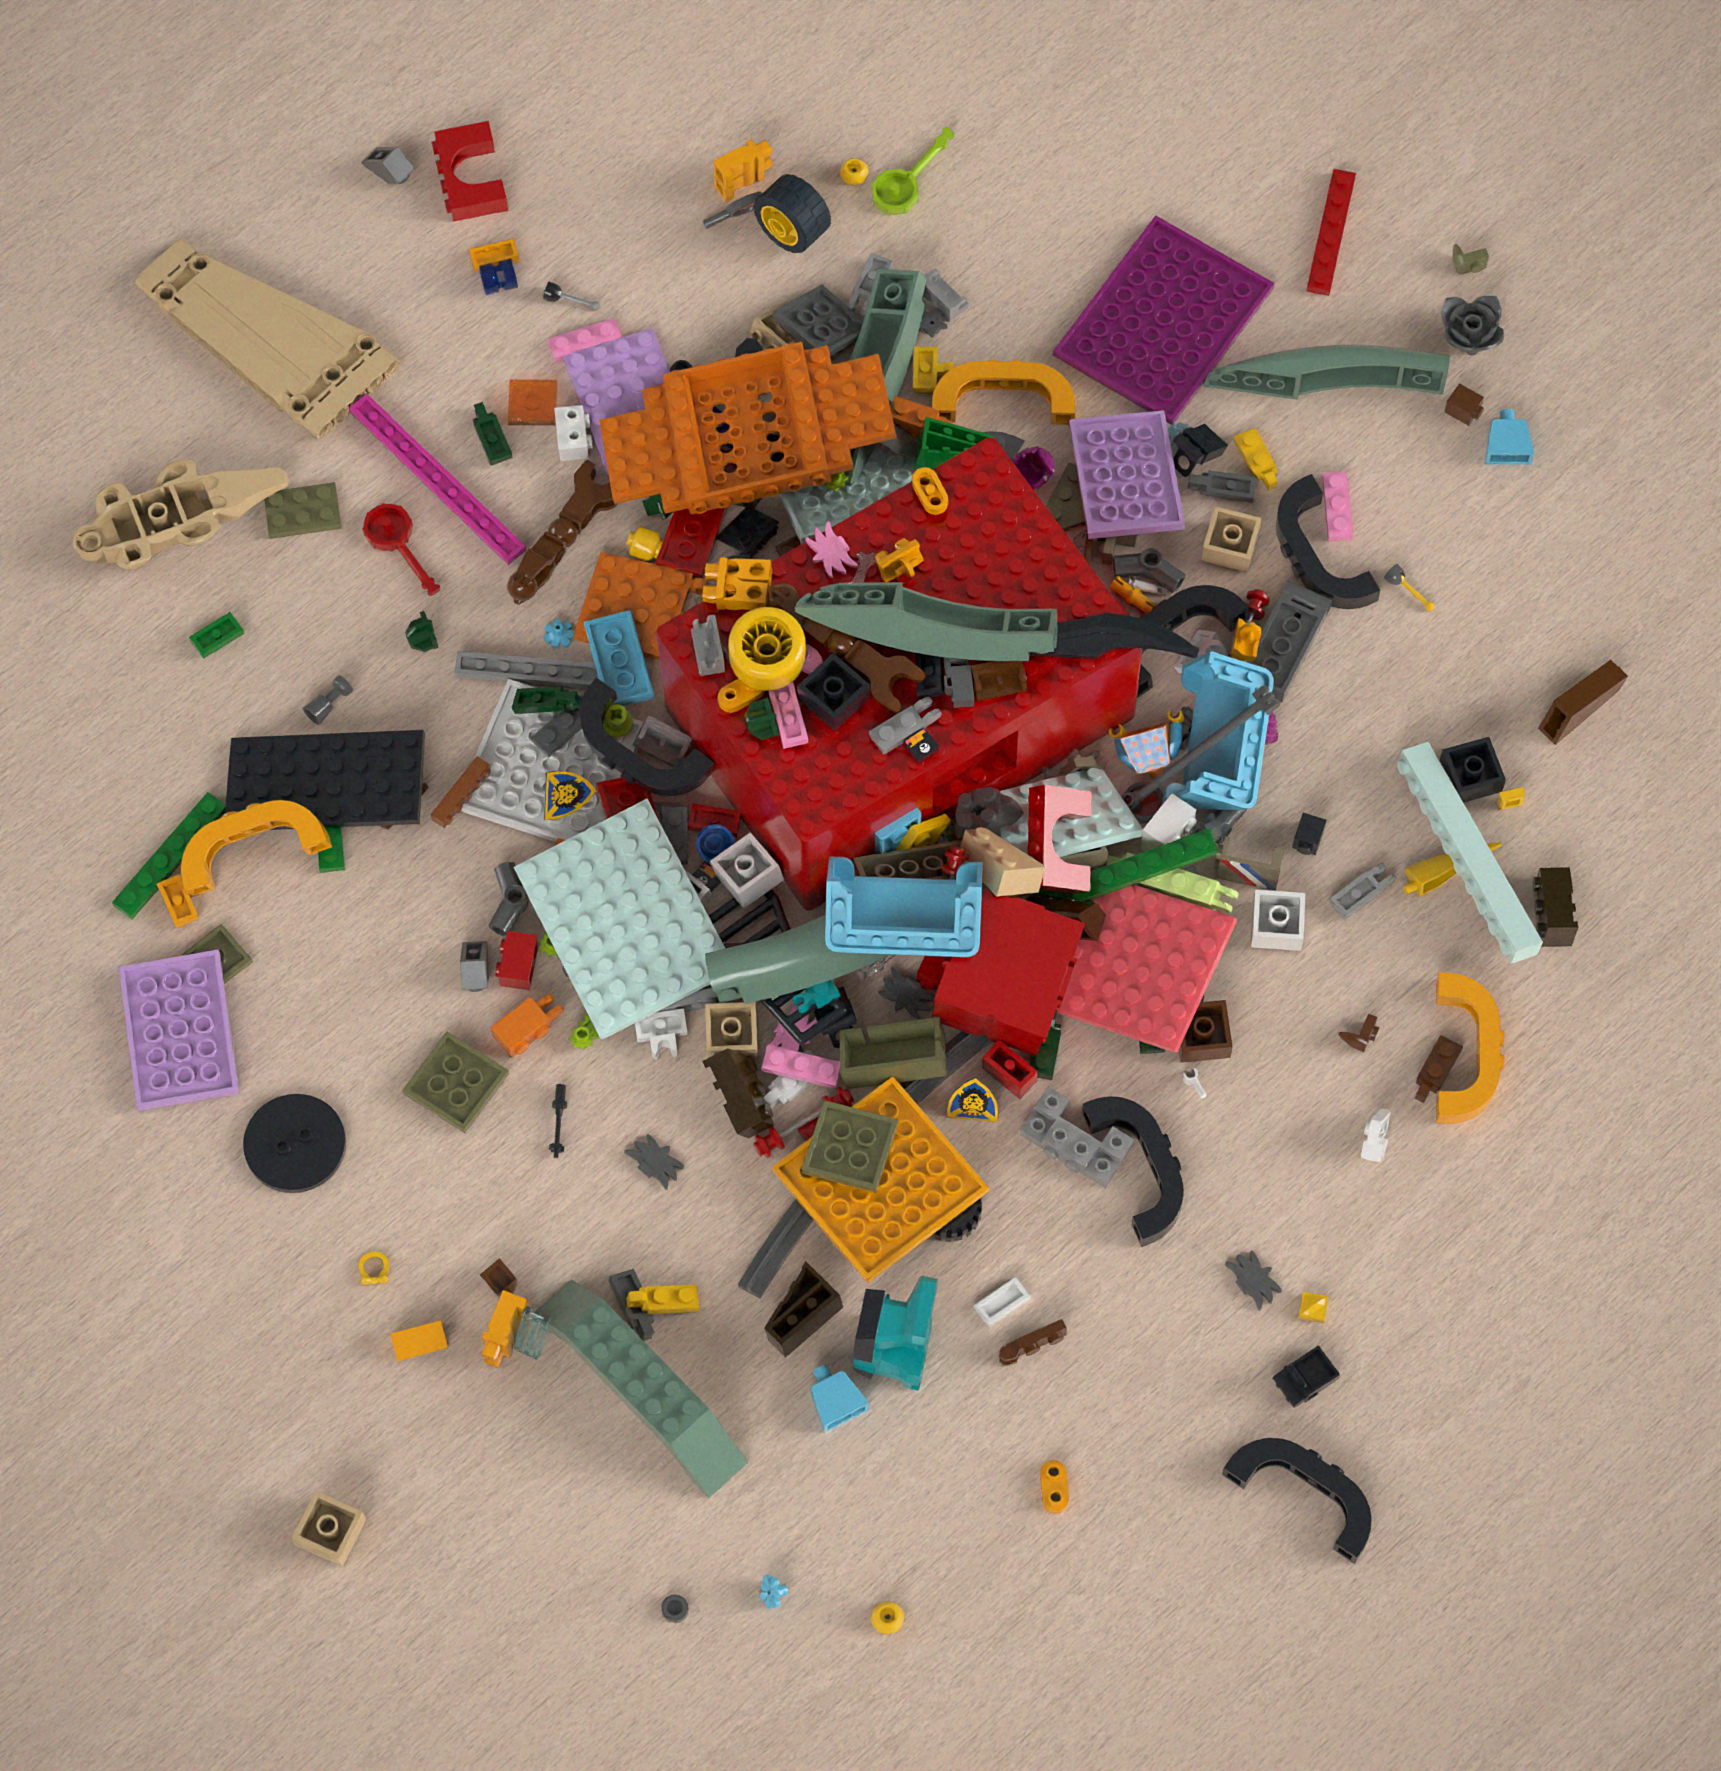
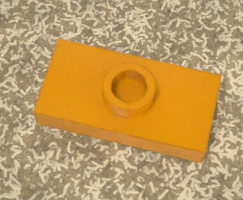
M514 238L468 249L474 273L520 262Z

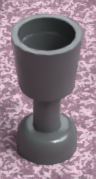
M340 675L333 680L334 688L325 697L319 695L303 707L307 717L317 725H320L332 711V702L340 695L348 696L353 692L349 682Z

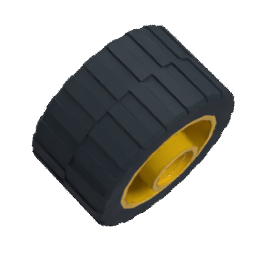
M785 174L780 176L754 203V213L764 233L776 245L788 252H804L831 225L830 211L824 199L811 184L796 175Z

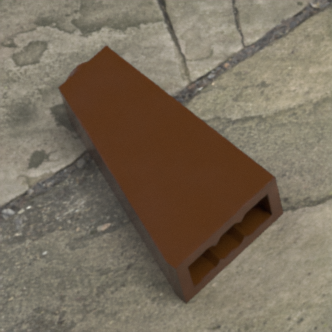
M1609 660L1556 698L1538 729L1555 745L1558 744L1620 691L1628 675L1612 660Z

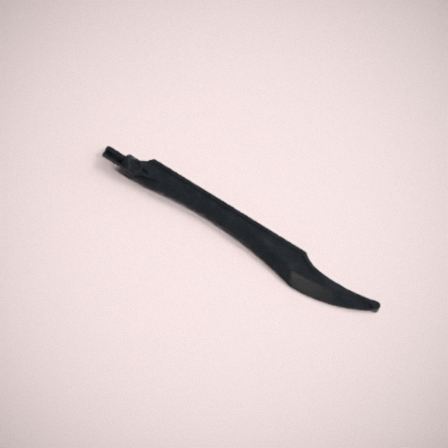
M1104 613L1082 619L1058 622L1057 646L1054 648V652L1045 654L1030 652V656L1098 659L1103 654L1112 650L1144 648L1196 658L1199 654V648L1173 631L1156 623L1124 614Z

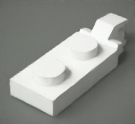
M809 1049L805 1052V1054L814 1055ZM778 1076L768 1087L770 1092L764 1099L771 1109L780 1101L783 1104L786 1102L790 1103L811 1083Z

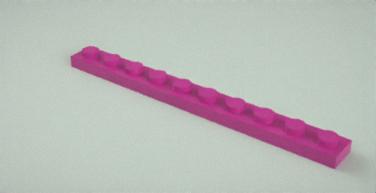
M367 393L349 407L350 413L507 565H510L526 551V546Z

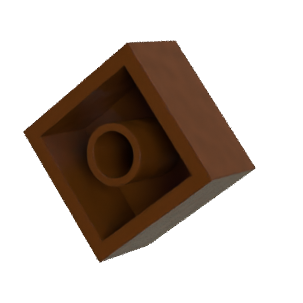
M1226 1000L1200 1002L1178 1050L1180 1063L1231 1058L1233 1046Z

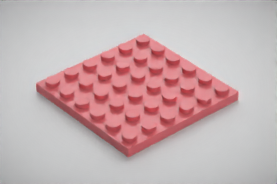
M1131 885L1092 899L1105 912V920L1098 941L1079 940L1074 955L1077 961L1061 1008H1056L1057 1013L1177 1053L1237 923L1236 918L1137 885Z

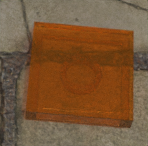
M510 379L508 425L556 426L554 408H557V380Z

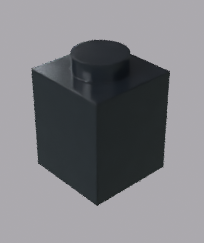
M1303 812L1292 848L1304 855H1316L1327 820Z

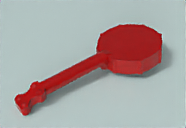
M382 503L367 512L362 530L373 548L392 552L397 549L422 582V588L427 589L428 595L432 596L441 590L440 585L434 584V578L428 576L406 546L412 533L413 522L403 507Z

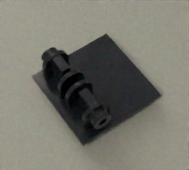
M745 508L717 535L716 540L740 551L739 555H748L750 553V558L752 559L758 550L763 548L762 544L766 545L777 534L779 529L777 525L780 522L755 509Z

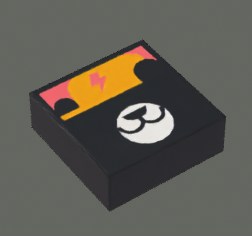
M924 727L903 741V746L918 764L939 750V745Z
M706 861L692 874V876L710 889V893L721 883L716 877L712 866Z

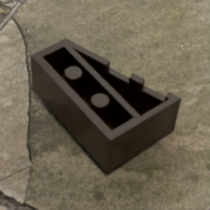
M806 1261L801 1267L802 1271L797 1279L791 1283L786 1297L783 1301H780L764 1327L768 1341L785 1358L843 1308L840 1294Z

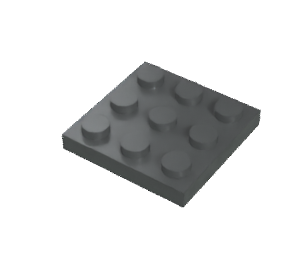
M823 284L779 307L772 314V318L798 342H802L807 350L828 345L830 356L857 342L863 320Z

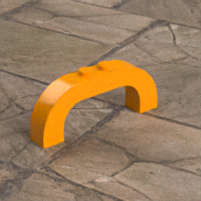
M991 359L963 363L949 370L939 380L932 397V408L939 410L941 417L956 422L957 402L969 391L978 389L1030 390L1043 395L1049 402L1051 424L1069 425V419H1075V396L1069 382L1055 369L1035 362H1022L1020 360L1007 362Z
M275 800L262 804L254 803L248 805L243 811L228 812L223 815V818L202 827L189 841L181 863V874L185 891L192 897L216 889L211 873L212 860L216 853L228 844L276 827L286 826L297 831L302 849L308 855H312L332 848L329 835L323 824L308 809L291 801Z
M1438 972L1436 979V1005H1451L1466 1010L1473 1017L1477 1032L1476 1082L1463 1091H1439L1436 1099V1124H1456L1476 1117L1491 1102L1499 1082L1500 1070H1504L1505 1056L1500 1054V1046H1504L1505 1036L1504 1031H1500V1017L1497 1005L1490 993L1480 983L1461 974Z

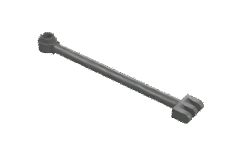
M1263 685L1252 693L1256 702L1140 790L1124 793L1121 796L1124 802L1128 798H1132L1131 803L1126 804L1132 813L1137 812L1145 797L1261 709L1267 715L1277 709L1281 703L1278 699L1273 700L1275 695L1269 692L1268 686Z

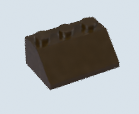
M1045 895L1040 897L1030 896L1025 899L1044 906L1045 910L1085 923L1080 940L1098 941L1106 914L1097 902L1093 900L1075 901L1067 897L1053 899Z

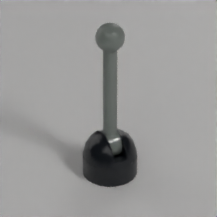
M548 281L543 295L544 300L555 302L560 298H564L589 306L594 311L600 308V304L597 301L589 302L562 293L561 287L556 283Z

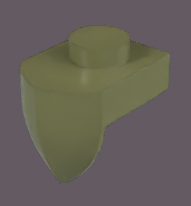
M1454 244L1452 251L1453 263L1459 274L1477 273L1487 266L1489 255L1486 248L1463 254L1461 248Z

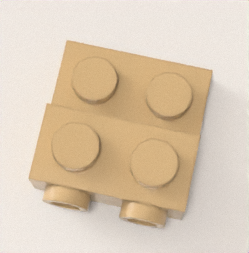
M786 301L753 320L749 333L752 338L757 339L766 348H777L789 343H798L791 334L772 318L773 311L787 304Z

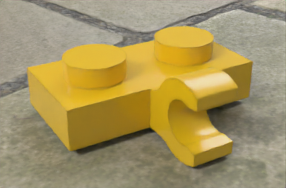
M914 347L913 393H934L938 376L943 377L949 370L954 368L953 362L938 363V347Z

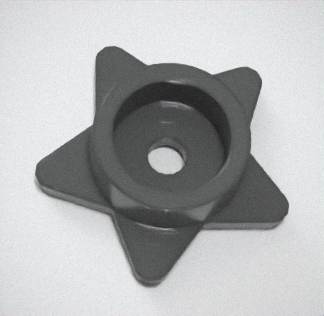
M923 311V320L920 323L919 329L924 330L930 337L933 338L941 330L948 328L947 324L941 320L942 311L933 314Z

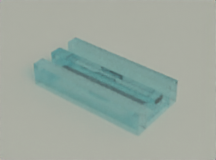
M527 1306L522 1314L514 1350L537 1360L542 1353L551 1317L545 1315L543 1318L539 1311L532 1313V1308ZM530 1319L532 1320V1325L528 1336L527 1345L525 1347L523 1346V1342L528 1322ZM538 1324H540V1329H539L537 1341H536V1344H535V1348H534V1350H532L533 1344H534V1340H535V1336H536V1332H537V1328H538Z

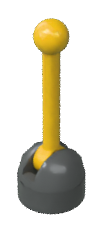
M1395 564L1385 574V580L1393 585L1402 584L1425 605L1427 611L1434 609L1432 602H1428L1405 581V572L1398 564Z

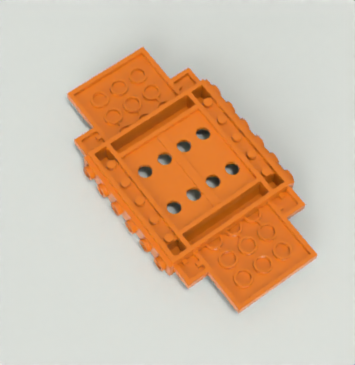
M802 342L789 343L777 348H767L760 352L742 354L739 357L720 359L713 363L696 365L692 368L674 370L670 373L662 374L664 384L642 389L645 409L599 420L614 504L661 494L665 513L688 508L690 515L705 513L716 508H727L737 503H748L763 497H774L784 492H795L810 486H821L832 481V474L854 469L850 449L897 438L879 354L832 365L828 345L804 350ZM763 393L772 394V399L768 402H761L759 397ZM717 404H724L726 406L722 413H714L713 407ZM769 412L776 414V418L772 422H765L763 420L764 415ZM726 423L730 426L729 430L725 433L716 431L720 424ZM777 432L780 434V438L775 442L767 440V436L771 433ZM730 443L733 445V449L729 453L720 451L721 446ZM776 452L784 454V458L779 462L771 460V456ZM729 463L737 465V469L732 473L724 471V467Z

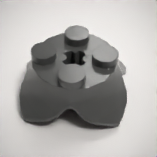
M1481 296L1472 303H1467L1459 297L1445 298L1442 308V320L1445 326L1444 337L1451 346L1466 352L1468 355H1476L1480 351L1491 349L1502 343L1505 333L1499 327L1502 308L1498 297Z
M992 787L978 788L959 796L953 833L957 838L961 839L964 836L965 830L981 827L1001 837V828L1015 824L1024 815V812L1016 800L1000 793L999 789Z

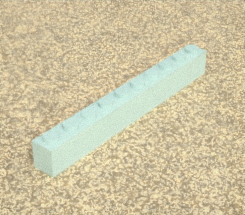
M1429 742L1402 750L1397 762L1398 770L1401 775L1405 776L1410 792L1418 799L1422 813L1427 815L1431 822L1432 831L1439 836L1444 852L1447 855L1449 854L1452 859L1456 873L1461 875L1465 882L1466 891L1473 896L1477 910L1486 919L1488 929L1499 942L1502 954L1507 956L1511 964L1536 956L1543 941Z

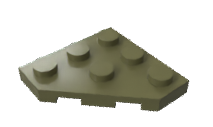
M1070 462L1046 504L1047 509L1064 532L1078 525H1086L1076 465Z

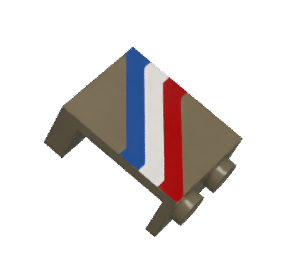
M1225 836L1224 844H1218L1219 854H1216L1214 869L1218 870L1217 879L1276 891L1284 848L1274 847L1270 865L1227 856L1230 837Z

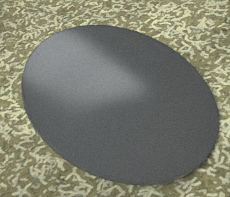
M894 423L897 438L880 442L883 445L881 450L883 453L892 451L904 457H915L916 440L908 431Z

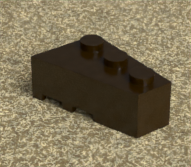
M1570 867L1539 868L1537 877H1533V891L1538 893V900H1535L1534 909L1535 915H1539L1540 923L1536 924V931L1543 941L1541 947L1572 946L1579 926L1578 921L1573 919V912H1576L1575 903H1572L1573 886Z
M727 1048L702 1061L705 1068H711L717 1080L713 1085L716 1090L721 1089L727 1102L723 1106L738 1135L751 1138L774 1126L772 1120L773 1112L764 1099L765 1088L756 1074L758 1070L757 1065L751 1057Z

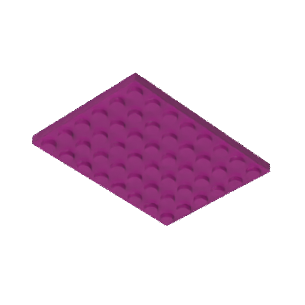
M1155 215L1053 350V356L1148 412L1164 410L1166 422L1173 426L1204 384L1206 376L1215 369L1274 289L1275 283Z

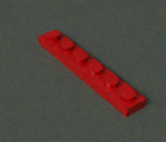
M1333 168L1306 292L1330 295L1356 177L1354 172Z

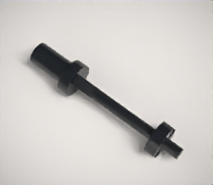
M556 1084L555 1100L552 1101V1108L556 1111L555 1141L549 1144V1150L554 1153L553 1158H559V1153L564 1152V1146L560 1144L561 1116L563 1110L567 1108V1102L565 1101L566 1085Z

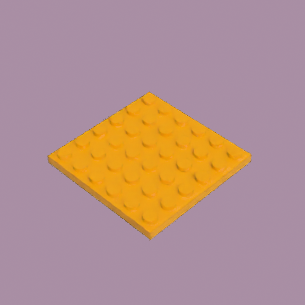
M893 1076L852 1106V1108L898 1119L899 1122L877 1193L802 1174V1167L812 1137L772 1166V1171L867 1284L989 1192L987 1184Z

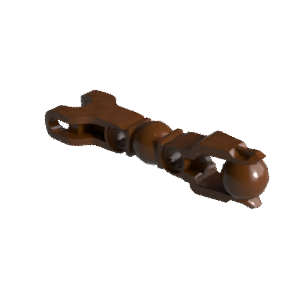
M586 460L575 472V492L559 513V518L551 522L544 535L539 538L531 549L527 550L517 572L510 576L507 582V590L514 598L515 604L520 605L535 596V593L550 579L555 567L566 553V547H570L575 543L578 534L585 529L598 512L611 510L617 506L613 501L610 482L600 485L593 481L596 476V464Z
M789 583L772 585L769 588V606L784 610L792 615L804 632L825 647H828L831 654L834 653L840 659H844L854 669L868 678L871 682L870 689L876 701L897 714L901 710L902 704L892 694L894 683L900 678H908L914 682L921 683L926 677L924 672L905 656L884 657L861 639H858V637L835 630L796 613L795 606L802 598L799 596L798 590Z

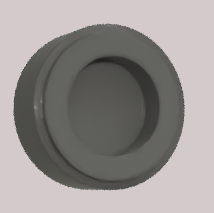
M670 1595L662 1603V1614L667 1621L679 1623L687 1617L689 1611L688 1604L682 1596Z

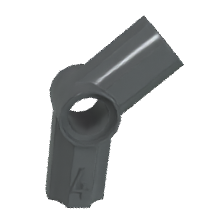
M1154 548L1145 549L1142 553L1113 556L1115 578L1118 576L1142 575L1146 578H1153L1171 592L1177 591L1186 578V574L1164 560L1161 553ZM1152 561L1155 565H1148L1146 562Z
M1217 810L1215 813L1212 812L1201 824L1193 829L1191 835L1210 828L1215 842L1222 844L1225 836H1229L1234 824L1247 810Z
M508 861L494 868L504 898L491 919L489 928L501 936H506L507 931H512L520 914L528 906L526 891L514 869L516 866L515 862ZM515 896L521 897V900L518 902L510 901Z

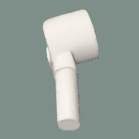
M1191 1068V1072L1194 1075L1193 1078L1187 1077L1185 1072H1183V1082L1187 1085H1192L1200 1097L1205 1098L1207 1094L1197 1080V1069Z

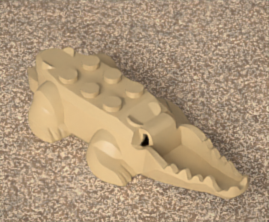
M176 460L168 463L161 470L155 480V488L130 494L123 482L109 484L102 488L96 496V512L98 517L92 524L81 526L76 530L72 539L76 553L83 560L104 564L116 563L118 567L125 571H134L151 559V555L165 551L180 543L185 546H197L205 543L220 530L221 524L218 522L234 521L246 514L250 508L254 507L258 502H262L266 497H271L275 492L288 488V475L281 467L261 470L218 471L200 475L195 471L197 469L195 460ZM201 491L206 493L207 497L205 499H201Z

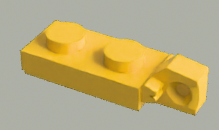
M1256 427L1235 435L1234 443L1252 477H1256L1257 481L1262 479L1268 491L1277 488L1278 480L1275 474L1278 471Z
M696 1285L641 1287L639 1291L629 1292L626 1297L627 1308L641 1307L642 1311L647 1312V1314L696 1313L700 1309Z

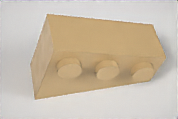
M980 827L965 830L960 847L966 849L965 853H968L970 858L964 861V863L983 862L982 882L996 896L1039 892L1046 866L986 828Z

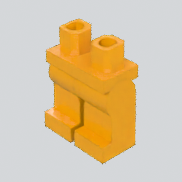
M751 139L746 142V145L713 161L714 187L725 202L733 199L734 191L742 186H750L756 180L758 182L764 180V171L773 167V162L769 157L773 154V149L766 140L755 144Z
M720 557L719 563L706 564L705 579L717 581V586H703V602L716 603L718 610H725V608L729 610H753L760 607H768V595L772 579L771 560H728V558Z
M504 1290L502 1291L489 1322V1332L484 1330L481 1337L484 1343L481 1355L485 1358V1364L500 1368L504 1357L511 1358L513 1353L512 1347L515 1344L514 1335L521 1320L528 1322L532 1313L526 1298Z

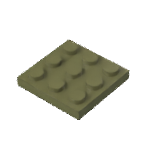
M446 1031L403 1088L402 1092L463 1133H466L507 1078L509 1070Z
M824 1100L802 1167V1174L877 1193L899 1124L898 1119Z

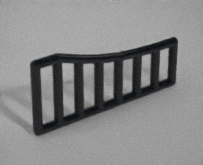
M772 889L764 894L767 898L765 902L719 933L718 935L722 943L772 908L777 919L742 944L768 938L779 929H781L782 933L791 930L777 894ZM732 898L708 915L712 924L740 906L735 898ZM805 989L780 995L774 1000L768 998L760 1001L796 1042L803 1045L847 1013L846 1006L838 998L829 1002L835 1010L803 1033L795 1023L818 1008L815 1003L810 1005L809 1010L805 1013H800L797 1009L789 1016L780 1007Z

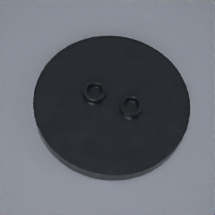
M305 1094L283 1095L264 1104L250 1119L243 1139L244 1156L253 1175L267 1187L285 1193L306 1192L324 1184L338 1170L346 1151L345 1130L338 1114L321 1099Z

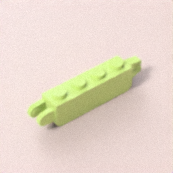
M1127 852L1126 855H1123L1122 859L1108 855L1107 865L1134 856V854ZM1175 869L1134 884L1214 911L1217 909L1227 913H1231L1233 907L1226 902L1219 901L1220 896L1223 895L1237 899L1239 894L1236 890L1220 885L1219 881L1182 869Z

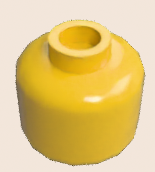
M640 526L635 532L630 531L625 545L630 546L629 554L631 556L649 562L652 558L657 559L663 541L660 540L658 532Z

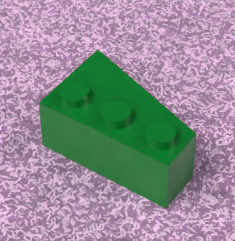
M925 417L917 437L914 469L923 467L934 469L989 437L994 438V436Z

